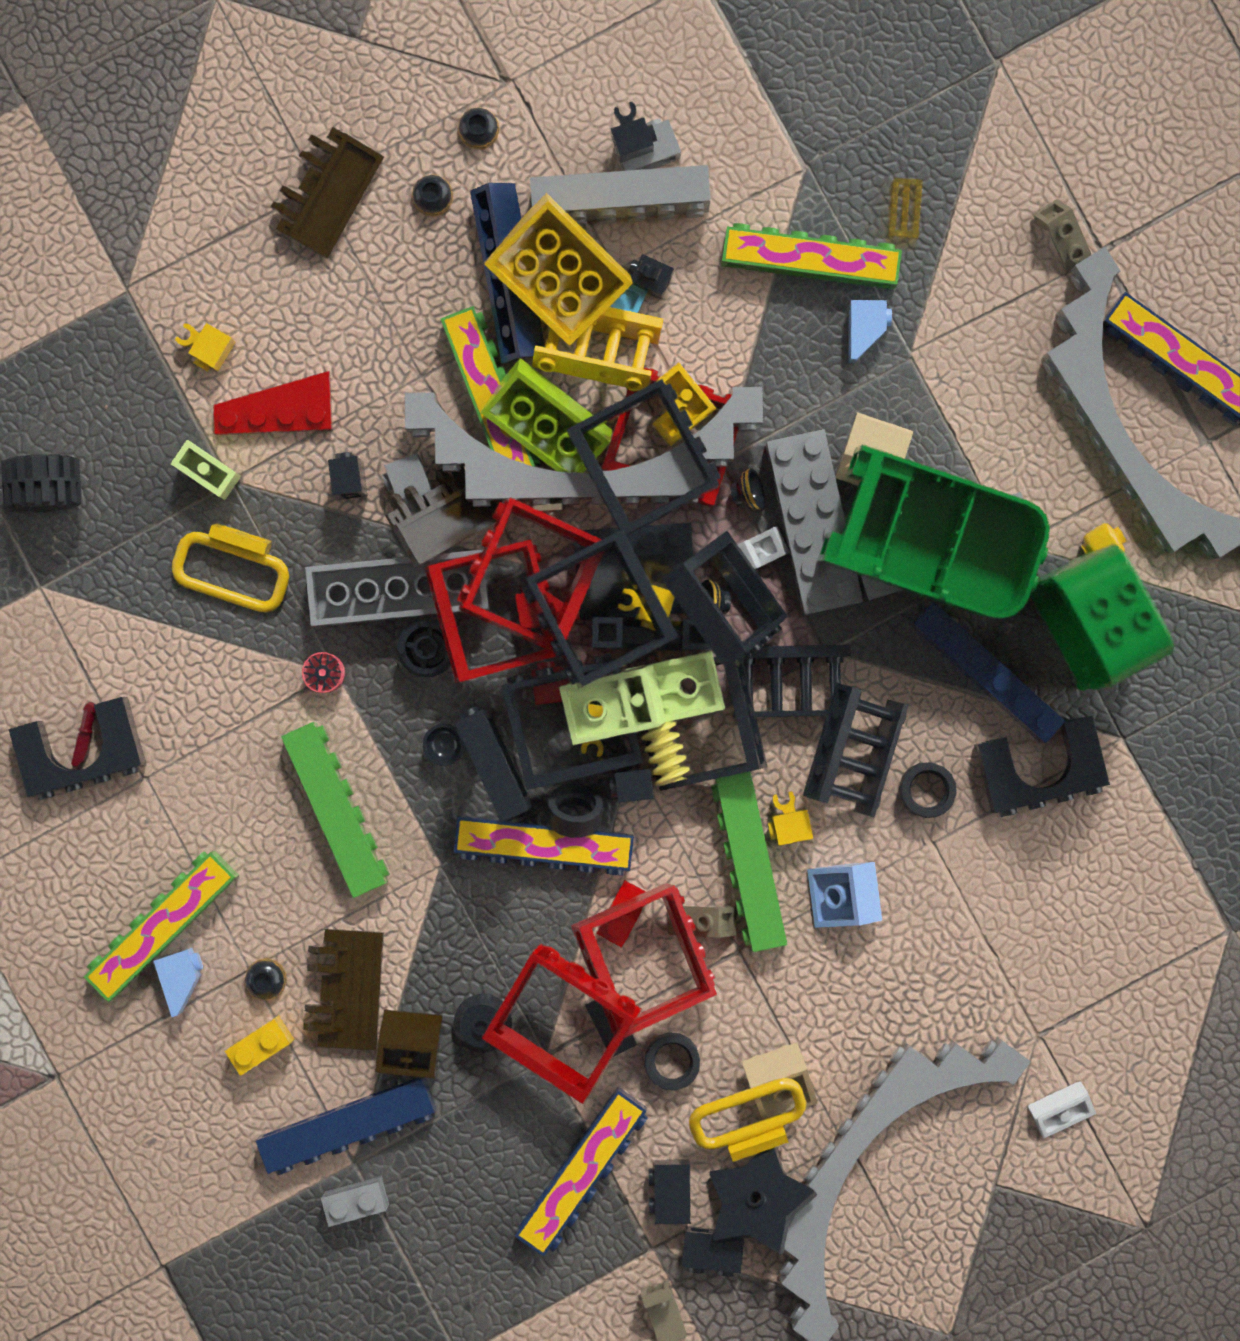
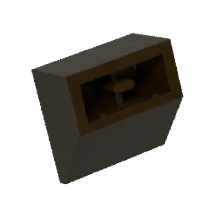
M384 1009L375 1073L435 1078L438 1068L443 1015Z

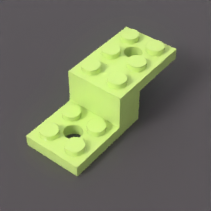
M712 650L625 669L620 673L603 676L580 689L576 684H567L559 687L573 745L659 727L665 722L725 709ZM690 678L696 683V691L693 694H686L682 690L681 683L683 679ZM591 701H597L603 706L601 717H594L590 714L588 707Z

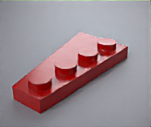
M330 371L213 405L214 434L236 435L333 430Z

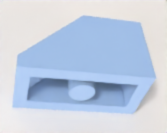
M851 300L849 304L848 363H855L885 333L887 326H891L892 310L887 309V300Z
M193 948L167 955L154 961L171 1017L178 1016L183 1012L201 977L200 970L203 969L202 960L198 952L194 953Z

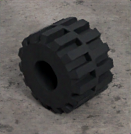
M38 454L16 456L1 461L3 507L15 511L53 512L74 508L82 504L80 463L78 458L69 455Z

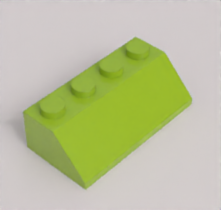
M520 358L501 380L481 410V414L555 471L584 473L586 468L567 434V429L593 416V414ZM606 424L583 435L595 458L600 455L611 441L612 429Z

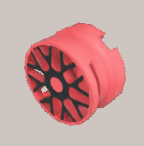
M318 652L311 655L304 662L302 678L306 686L312 691L331 693L343 684L345 667L342 661L335 655L327 652Z

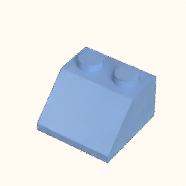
M875 862L807 869L815 928L860 926L882 921Z

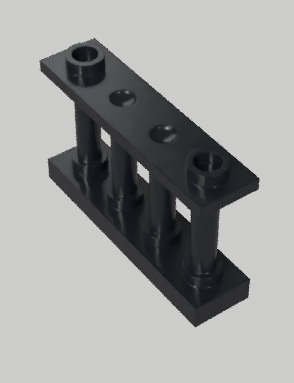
M850 645L762 646L750 658L744 661L752 701L753 665L756 664L755 659H767V664H770L771 711H755L756 718L827 716L828 710H812L811 663H814V658H826V663H829L831 703L836 683L841 684V663H844V657L851 656ZM785 658H797V664H800L801 711H783L782 664H785ZM732 712V718H736L735 712Z
M836 683L802 796L828 804L830 796L838 797L856 803L854 812L875 818L901 728L906 720L908 705L887 699L886 705L883 707L861 700L862 689ZM856 710L882 718L877 735L851 727ZM847 739L873 746L868 763L843 756ZM839 767L864 775L860 792L834 784Z

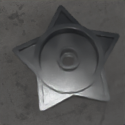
M776 1147L758 1153L745 1167L710 1171V1178L722 1202L713 1239L717 1243L752 1238L777 1254L782 1255L788 1228L795 1215L817 1196V1193L811 1187L786 1175Z

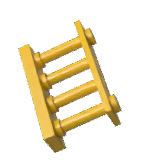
M609 307L578 337L574 354L557 351L560 336L550 328L545 348L535 346L532 367L539 368L545 372H557L625 387L631 391H640L649 386L651 371L644 370L643 368L649 343L659 344L664 319ZM592 330L609 334L603 360L586 357ZM620 337L638 340L632 367L614 363Z

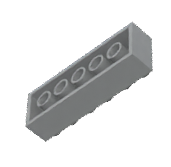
M708 165L530 177L532 207L547 193L580 226H584L587 224V221L598 220L599 224H612L616 222V219L628 218V222L645 221V217L657 216L658 220L674 219V215L686 214L687 218L703 217L704 213L709 212L711 201Z
M825 429L767 441L765 444L786 543L790 551L789 557L802 615L806 616L862 603L857 574L817 561L826 533L833 531L842 534L845 526Z
M483 550L438 554L417 567H414L409 557L305 567L311 626L324 627L436 616L437 613L424 568L480 553ZM471 565L442 573L453 614L465 613L458 610L461 602L457 600L462 586L464 584L469 585L473 576V574L469 573ZM485 573L472 604L485 610H490L487 576Z

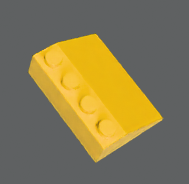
M547 193L522 217L484 263L569 346L633 284L630 274Z

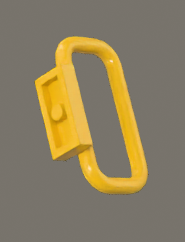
M219 523L211 525L209 534L191 532L182 537L177 545L172 562L173 577L183 587L257 612L267 613L279 607L284 599L289 582V572L285 563L279 558L267 554L270 552L273 541ZM199 543L272 567L278 575L272 597L267 601H261L187 576L184 573L183 566L189 547L192 544Z
M780 1078L699 1106L690 1115L689 1128L696 1144L704 1149L713 1150L728 1146L732 1161L734 1162L789 1143L783 1126L797 1121L804 1114L806 1100L798 1082L790 1078ZM781 1090L791 1092L795 1106L788 1112L716 1137L709 1138L704 1135L700 1122L706 1116Z

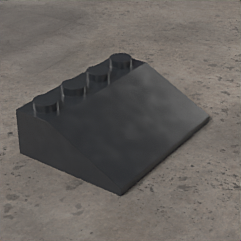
M691 522L648 525L627 536L651 585L669 590L662 578L693 555ZM606 528L582 531L603 540L618 532L619 529ZM574 542L575 553L586 548ZM613 547L605 550L579 609L580 621L593 620V617L624 618L636 617L639 607L629 612L621 611L618 608L619 604L628 606L632 603V598L622 593L623 589H631L633 591L635 589ZM581 563L576 565V574L579 570ZM674 598L670 614L685 613Z

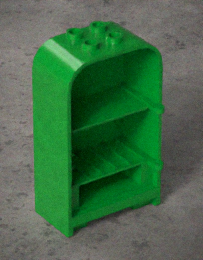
M863 444L855 448L846 477L860 481L842 534L833 531L826 533L817 561L979 616L1004 618L1014 615L1024 607L1030 593L1033 594L1039 579L1036 575L1039 566L1044 564L1048 554L1046 546L1049 540L1050 525L1046 514L1039 506L1031 501Z
M1112 544L1084 554L1038 579L1034 593H1030L1031 600L1077 682L1076 687L1080 691L1113 687L1174 652L1173 641L1160 614L1130 560L1117 545Z

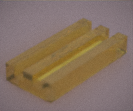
M893 178L888 237L918 239L923 180ZM899 185H904L901 230H896ZM910 186H915L912 231H907Z

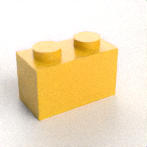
M278 1015L231 1045L224 1052L241 1076L291 1044L295 1039Z

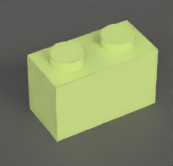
M186 440L171 462V465L224 500L241 477V475L189 440Z

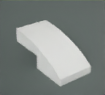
M778 526L738 544L754 569L790 553Z

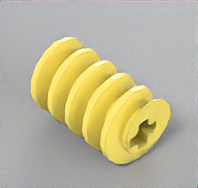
M676 721L665 722L659 727L646 729L648 732L641 737L643 741L652 742L645 748V752L655 753L648 760L650 764H658V767L651 771L652 775H661L662 777L655 782V786H662L686 779L683 775L690 770L689 767L679 765L686 760V755L676 754V752L683 748L682 744L673 743L680 736L679 732H670V729L676 725Z

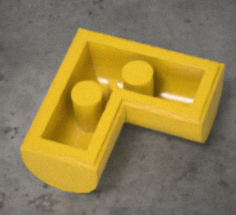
M679 362L656 380L663 379L665 385L671 384L678 396L675 403L679 411L685 409L693 425L689 427L690 430L717 409ZM667 411L652 423L654 429L669 446H672L681 438Z

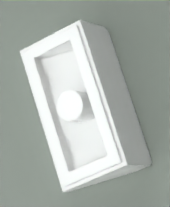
M1076 1082L1028 1105L1043 1139L1096 1114L1090 1096L1081 1082Z

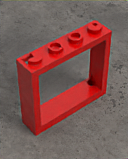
M643 368L644 370L651 371L649 385L655 383L660 377L657 370ZM698 385L717 409L721 410L731 398V394H725V397L713 394L714 389ZM628 389L625 398L638 391ZM631 410L619 415L602 471H613L630 467L615 461ZM738 426L733 427V442H735L738 433ZM717 467L721 477L717 480L719 487L705 494L704 498H698L699 504L713 508L726 467Z
M510 497L504 503L499 502L493 514V518L497 521L493 530L488 529L483 537L481 546L485 547L481 558L475 557L470 567L469 573L473 574L469 585L464 584L459 592L457 600L461 603L458 610L549 651H553L550 642L553 641L551 635L547 638L472 604L511 513L586 548L602 539ZM604 551L583 561L579 567L556 621L565 639L568 637Z
M531 539L496 548L492 559L520 552L527 578L540 571L538 562H541L540 552L538 553L537 546L532 544ZM483 552L424 568L455 683L556 656L553 651L546 649L468 670L442 573L472 565L475 557L481 558ZM546 580L538 584V587L554 618L557 619L554 604L552 602L548 603L545 591L549 590V585ZM542 630L543 636L549 638L551 635L549 630Z
M665 883L571 925L590 976L607 982L611 989L616 992L592 929L655 900L663 899L696 988L640 1013L625 1037L717 995L713 980L715 976L710 969H707L704 962L706 958L705 950L701 943L696 941L693 933L696 930L694 922L689 915H686L682 905L685 903L684 896H681L678 887L676 888L672 884ZM602 1005L612 1033L615 1036L624 1019Z
M540 944L531 953L482 1039L583 1104L593 1091L642 1009L630 997L621 996L613 991L607 982L595 979L587 974L579 964L568 962L562 958L554 948ZM539 964L624 1019L589 1078L578 1073L504 1024Z

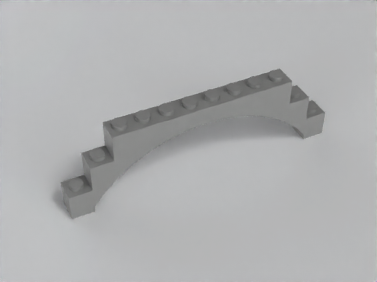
M1103 247L1070 270L1073 274L1071 275L1073 284L1079 291L1083 290L1085 294L1056 313L1059 317L1057 319L1059 327L1065 334L1069 333L1071 338L1047 352L1043 356L1045 360L1043 366L1049 376L1052 378L1055 376L1060 383L1059 391L1065 401H1071L1077 410L1074 414L1078 422L1083 427H1088L1092 434L1090 439L1094 447L1099 452H1104L1108 459L1106 465L1114 476L1118 475L1123 482L1122 490L1130 501L1134 500L1140 510L1137 513L1141 521L1146 526L1150 525L1156 535L1153 538L1157 546L1162 551L1166 550L1167 553H1171L1199 537L1201 540L1199 541V546L1204 554L1208 557L1211 555L1213 559L1220 558L1240 545V518L1226 515L1199 503L1165 480L1146 461L1133 444L1115 410L1104 371L1102 332L1109 290L1113 278L1121 271L1106 247Z
M732 387L731 398L719 413L699 432L693 435L694 438L699 436L704 443L707 452L703 453L709 464L713 462L716 467H727V462H733V427L738 426L739 431L747 432L756 431V426H762V387ZM434 392L405 393L406 431L412 432L413 437H429L430 432H435V464L437 467H443V472H459L460 467H465L467 502H473V507L491 506V501H502L504 503L510 497L517 501H532L533 506L548 505L550 500H562V505H580V500H591L592 505H605L589 473L557 472L509 459L489 449L468 435L452 421L437 404V396ZM684 442L670 451L643 463L613 471H603L617 499H621V504H639V499H651L652 504L669 503V498H678L704 484V479ZM698 499L690 503H698Z
M999 1037L995 1041L990 1040L981 1053L984 1056L981 1061L953 1040L949 1045L944 1043L935 1056L938 1059L936 1063H933L907 1043L903 1048L898 1046L889 1059L892 1062L886 1072L881 1070L873 1080L872 1084L875 1086L869 1095L863 1094L855 1105L857 1112L852 1119L847 1117L837 1131L840 1135L834 1143L830 1141L824 1147L820 1154L822 1157L817 1167L812 1165L804 1175V1184L814 1189L817 1196L795 1215L788 1228L784 1249L792 1254L794 1258L793 1260L788 1258L782 1265L779 1273L782 1274L780 1276L781 1284L805 1301L804 1305L799 1303L792 1312L791 1318L793 1320L791 1324L793 1330L808 1341H829L839 1327L837 1319L830 1313L824 1277L825 1244L835 1201L856 1160L875 1137L895 1119L914 1106L936 1095L959 1087L984 1082L1008 1081L1014 1086L1031 1061Z

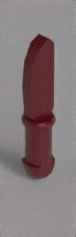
M93 702L86 703L83 708L81 726L78 728L80 732L77 735L71 763L73 767L80 766L86 760L89 752L96 713L95 703Z

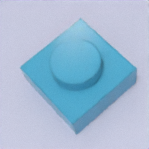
M632 284L610 307L638 313L647 295V291Z

